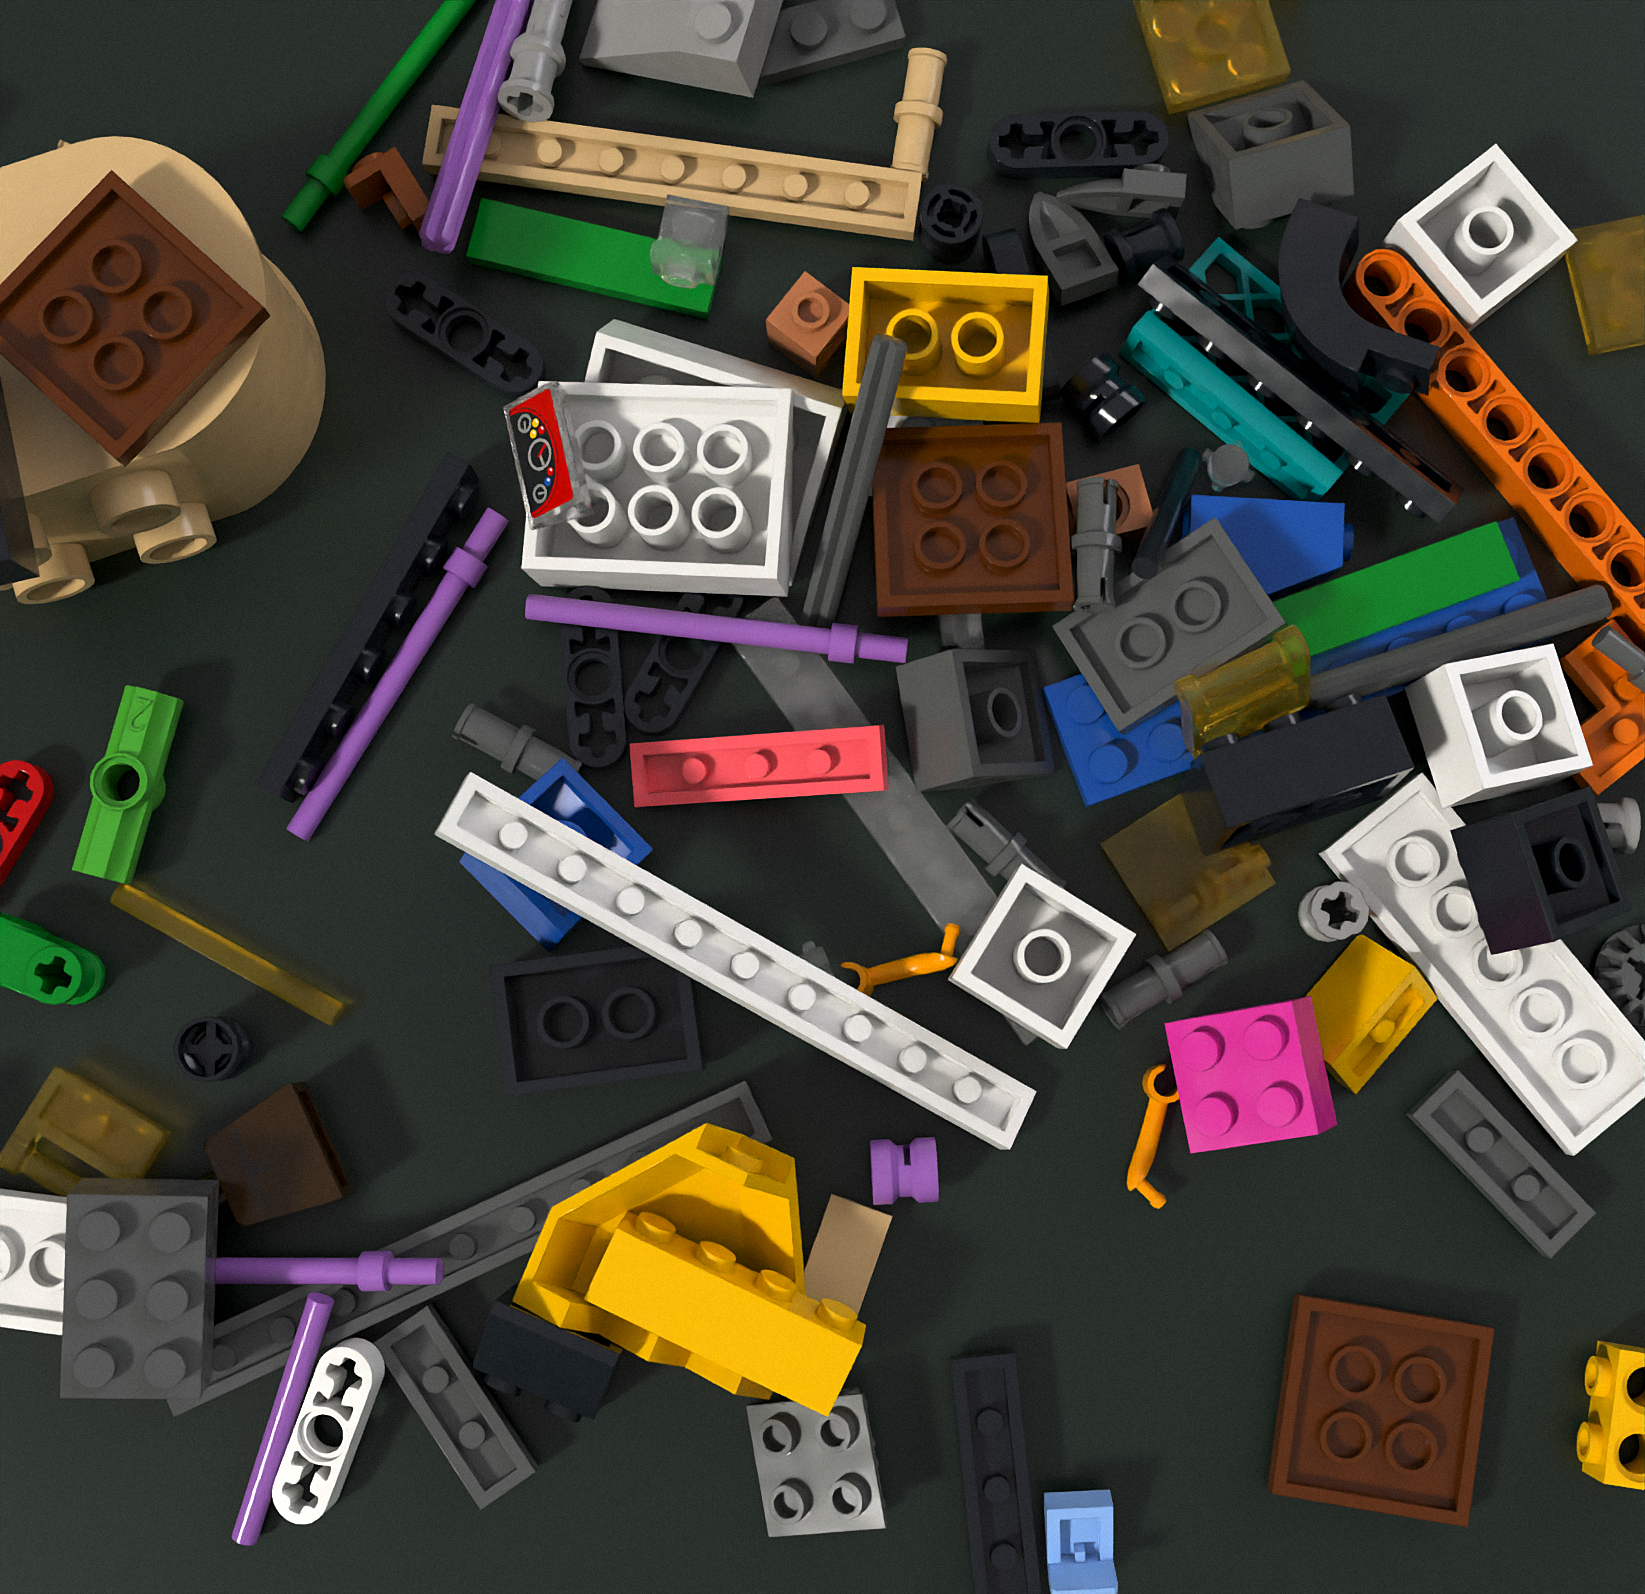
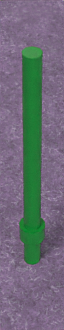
M444 0L327 156L320 153L305 172L308 181L280 216L290 227L298 232H302L327 197L335 198L345 186L342 180L345 176L349 175L347 173L349 168L477 0Z

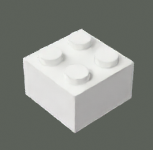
M1495 144L1398 219L1380 247L1398 252L1403 256L1469 333L1553 267L1578 240L1498 145Z
M1554 644L1444 664L1405 687L1442 809L1550 786L1593 766Z
M1021 864L1013 872L948 980L1058 1049H1067L1136 934Z

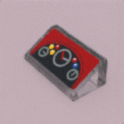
M559 382L546 383L504 406V414L529 528L536 530L594 514L568 396Z

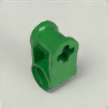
M0 912L1 988L19 992L41 1003L51 1005L63 1003L72 1005L84 1004L99 995L104 987L106 973L104 964L98 955L88 949L54 936L48 930L34 923ZM63 965L64 972L72 976L69 986H67L68 980L60 976Z

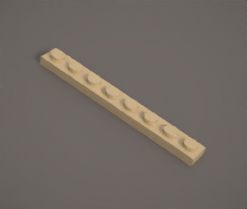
M432 105L422 161L426 173L439 174L460 108ZM498 114L477 180L913 241L923 173L547 120L543 122H527L511 115Z

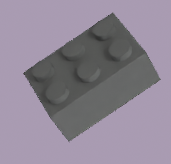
M82 1178L67 1194L60 1398L201 1399L212 1377L219 1180Z

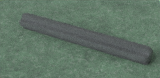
M877 334L871 342L799 625L831 629L832 623L836 622L908 349L907 342L900 338Z
M1596 584L1309 676L1302 682L1303 693L1312 711H1319L1328 703L1347 695L1359 693L1363 697L1422 678L1444 664L1494 655L1603 620L1611 615L1612 605L1606 589L1602 585Z

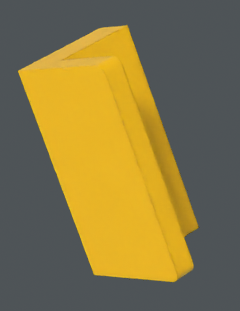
M1358 935L1306 995L1311 996L1326 1069L1338 1083L1356 1095L1438 999L1415 966L1365 935Z

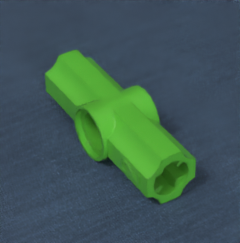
M125 686L105 757L95 765L90 776V788L93 799L72 870L131 885L151 814L160 806L165 797L166 783L163 773L183 707V700L137 686ZM135 769L140 778L139 788L134 796L122 801L117 791L118 782L123 774Z

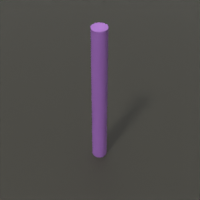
M317 1292L308 1294L232 1533V1539L239 1544L250 1546L255 1545L258 1541L272 1498L274 1481L289 1444L334 1304L333 1298L326 1294Z

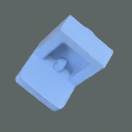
M1110 1490L1044 1493L1045 1563L1051 1594H1118V1581L1113 1562V1502Z

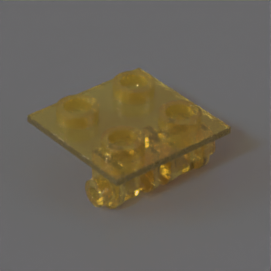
M1181 793L1100 844L1168 951L1173 950L1276 884L1267 870L1271 866V861L1259 844L1252 846L1250 843L1204 857Z

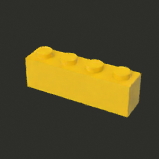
M627 1211L614 1232L583 1300L828 1417L862 1347L866 1324L857 1320V1314L851 1308L836 1300L823 1298L821 1302H818L797 1292L796 1284L778 1272L763 1269L760 1273H757L735 1262L736 1256L730 1250L717 1243L704 1240L697 1244L675 1233L676 1227L670 1221L650 1212H640L639 1215Z

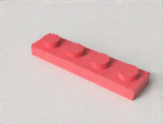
M884 725L629 744L634 807L871 792L889 789Z

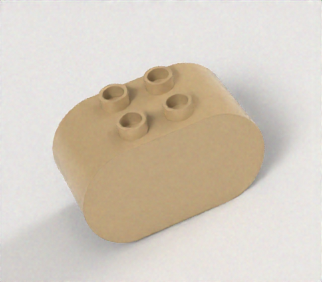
M119 136L93 138L0 167V284L112 170L267 310L270 317L126 467L110 455L0 354V378L40 577L0 586V591L14 588L17 601L20 603H48L81 593L95 582L90 562L137 547L140 560L149 564L173 562L209 549L217 540L211 522L246 511L272 494L301 462L318 428L325 397L326 370L320 337L304 301L280 269L261 254L254 234L245 217L221 185L202 167L186 156L152 141Z

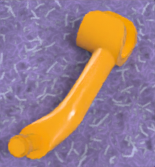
M948 923L945 926V936L940 953H921L871 968H866L854 962H844L840 967L857 971L860 976V985L857 990L870 997L878 985L945 970L955 965L958 958L953 957V953L961 929L959 925Z
M1166 1064L1150 1067L1143 1076V1089L1149 1097V1102L1127 1173V1187L1129 1191L1136 1188L1157 1209H1160L1167 1200L1145 1177L1155 1158L1168 1103L1179 1099L1177 1084L1170 1093L1163 1096L1159 1095L1154 1088V1079L1165 1069Z

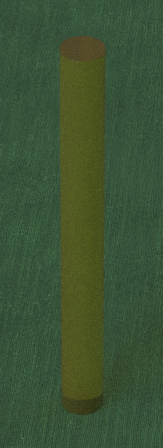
M120 883L115 889L110 900L112 905L331 1027L340 1018L345 1004L129 884Z

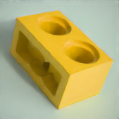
M1597 1341L1596 1356L1589 1358L1585 1370V1389L1587 1394L1591 1396L1588 1422L1581 1424L1577 1435V1455L1579 1460L1583 1462L1582 1471L1603 1484L1645 1490V1390L1641 1395L1633 1399L1629 1397L1627 1392V1381L1631 1373L1641 1367L1645 1369V1348ZM1636 1434L1639 1439L1638 1454L1631 1462L1621 1464L1619 1460V1447L1626 1437Z

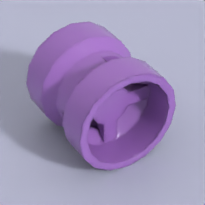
M935 1137L914 1138L909 1145H895L890 1139L870 1140L873 1205L893 1204L899 1197H913L919 1203L938 1202L939 1184Z

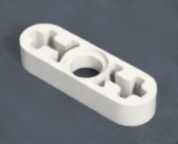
M349 1338L340 1342L321 1357L315 1370L272 1489V1497L276 1509L286 1520L292 1523L309 1524L316 1521L337 1502L385 1373L384 1360L380 1351L365 1339ZM351 1358L356 1362L354 1373L361 1378L348 1387L343 1398L333 1397L342 1390L347 1377V1370L340 1365ZM317 1415H330L340 1423L343 1430V1441L340 1446H327L317 1438L314 1430V1422ZM314 1464L324 1465L315 1472L310 1485V1492L316 1497L307 1502L302 1498L304 1488L298 1482L311 1472Z

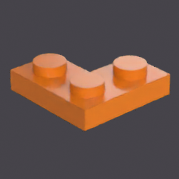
M1614 619L1602 624L1559 659L1563 670L1597 709L1580 723L1593 766L1572 775V778L1581 788L1591 786L1594 796L1599 795L1645 758V693L1627 680V671L1592 646V641L1596 634L1607 625H1610L1633 643Z

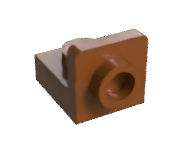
M396 147L385 153L376 152L369 154L358 161L353 167L352 173L345 176L342 181L359 208L363 210L383 198L401 229L413 224L419 233L429 200Z

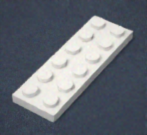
M1419 773L1322 850L1319 855L1341 882L1351 883L1362 891L1364 900L1369 906V916L1405 960L1416 967L1438 997V1000L1566 1155L1574 1156L1645 1097V1040L1561 939L1551 943L1491 955L1484 932L1479 925L1477 911L1463 869L1459 864L1456 847L1450 830L1466 824L1451 807L1442 809L1436 788L1423 773Z

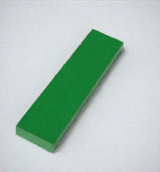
M481 198L466 254L471 264L707 320L723 263L722 254L485 198Z
M1494 521L1272 602L1289 628L1266 643L1276 669L1279 670L1513 585L1520 578L1498 523Z

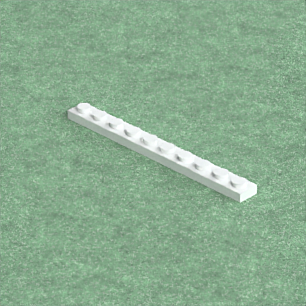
M470 772L465 777L434 835L998 1149H1011L1037 1091L474 773Z

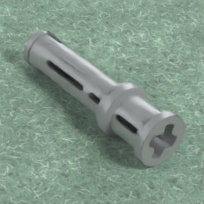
M534 0L526 33L516 38L510 49L511 61L513 63L510 78L502 83L497 96L499 105L512 117L527 122H543L550 118L553 113L555 104L551 90L554 79L562 74L566 64V55L561 46V41L573 0Z

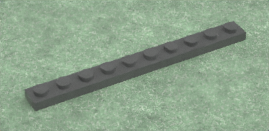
M747 1080L377 1250L391 1251L394 1258H441L444 1265V1275L440 1285H393L390 1291H361L358 1285L303 1284L214 1325L212 1377L201 1399H166L173 1416L184 1413L285 1366L309 1293L326 1294L334 1300L319 1347L320 1350L533 1251L552 1206L705 1123L743 1134L763 1144L773 1140Z

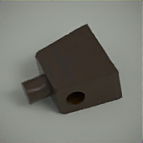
M306 1082L290 1083L280 1088L209 1138L204 1143V1150L213 1170L192 1179L219 1180L218 1210L229 1205L240 1227L329 1203L355 1193Z

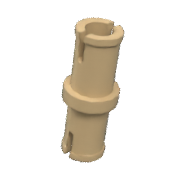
M913 48L909 51L903 99L895 104L893 118L898 123V130L890 168L922 172V182L927 181L929 176L928 166L934 130L940 128L942 124L943 111L938 105L944 68L947 65L948 59L946 54L931 48Z

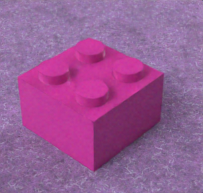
M1311 996L1193 1016L1164 1023L1190 1153L1317 1135L1337 1125Z

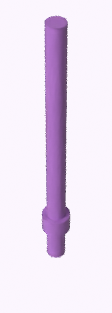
M487 508L463 548H454L442 567L447 572L290 821L286 828L288 831L305 841H309L468 586L475 588L488 568L483 562L509 522L504 516Z
M528 594L525 607V617L531 620L828 654V661L854 664L856 657L906 663L908 638L858 632V625L832 623V628L828 629Z
M363 1251L359 1258L216 1257L215 1284L358 1285L361 1291H390L393 1285H440L443 1280L444 1265L441 1258H394L391 1251Z

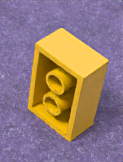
M852 267L842 396L849 412L853 414L871 342L877 334H884L900 338L907 342L908 346L890 416L1040 423L1049 308L1048 276Z

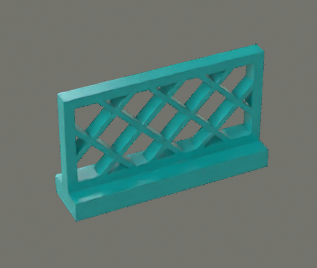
M1220 237L1190 267L1189 271L1204 283H1206L1205 272L1215 261L1236 278L1238 294L1219 295L1236 308H1239L1253 322L1252 308L1271 307L1283 317L1280 287ZM1154 308L1151 311L1148 310L1134 325L1118 354L1294 501L1318 502L1350 465L1345 457L1347 450L1343 448L1342 455L1335 463L1330 461L1313 446L1312 434L1300 425L1295 416H1276L1265 406L1264 395L1249 384L1246 375L1228 376L1217 367L1216 357L1199 344L1196 336H1180L1162 321L1164 319L1163 315ZM1285 324V333L1270 334L1302 360L1288 335ZM1369 375L1363 385L1367 386L1386 402L1378 413H1369L1383 425L1410 395L1390 391ZM1342 391L1345 395L1349 397V393Z

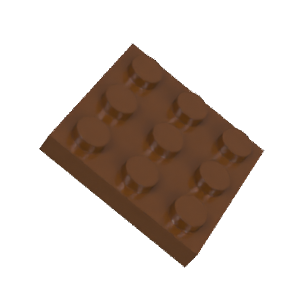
M111 170L0 284V354L110 455L126 467L270 317V314L256 299Z
M1062 422L886 428L872 481L877 617L1072 610L1074 594Z
M1295 1293L1267 1490L1274 1495L1468 1527L1495 1328L1467 1321Z

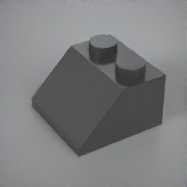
M1305 80L1187 113L1188 125L1214 205L1235 230L1239 228H1261L1270 224L1274 218L1291 214L1299 198L1329 207L1333 201L1354 195L1350 125Z
M950 649L896 666L900 702L903 708L916 792L959 790L1056 773L1035 650Z

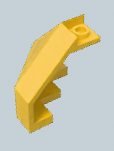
M705 1123L551 1207L512 1301L559 1328L599 1334L648 1362L685 1367L735 1395L770 1399L772 1390L583 1299L614 1232L627 1211L639 1215L640 1212H650L659 1215L676 1227V1234L697 1244L704 1240L717 1243L730 1250L736 1256L735 1262L757 1273H760L763 1269L778 1272L792 1280L797 1286L796 1291L806 1296L795 1158L743 1134Z

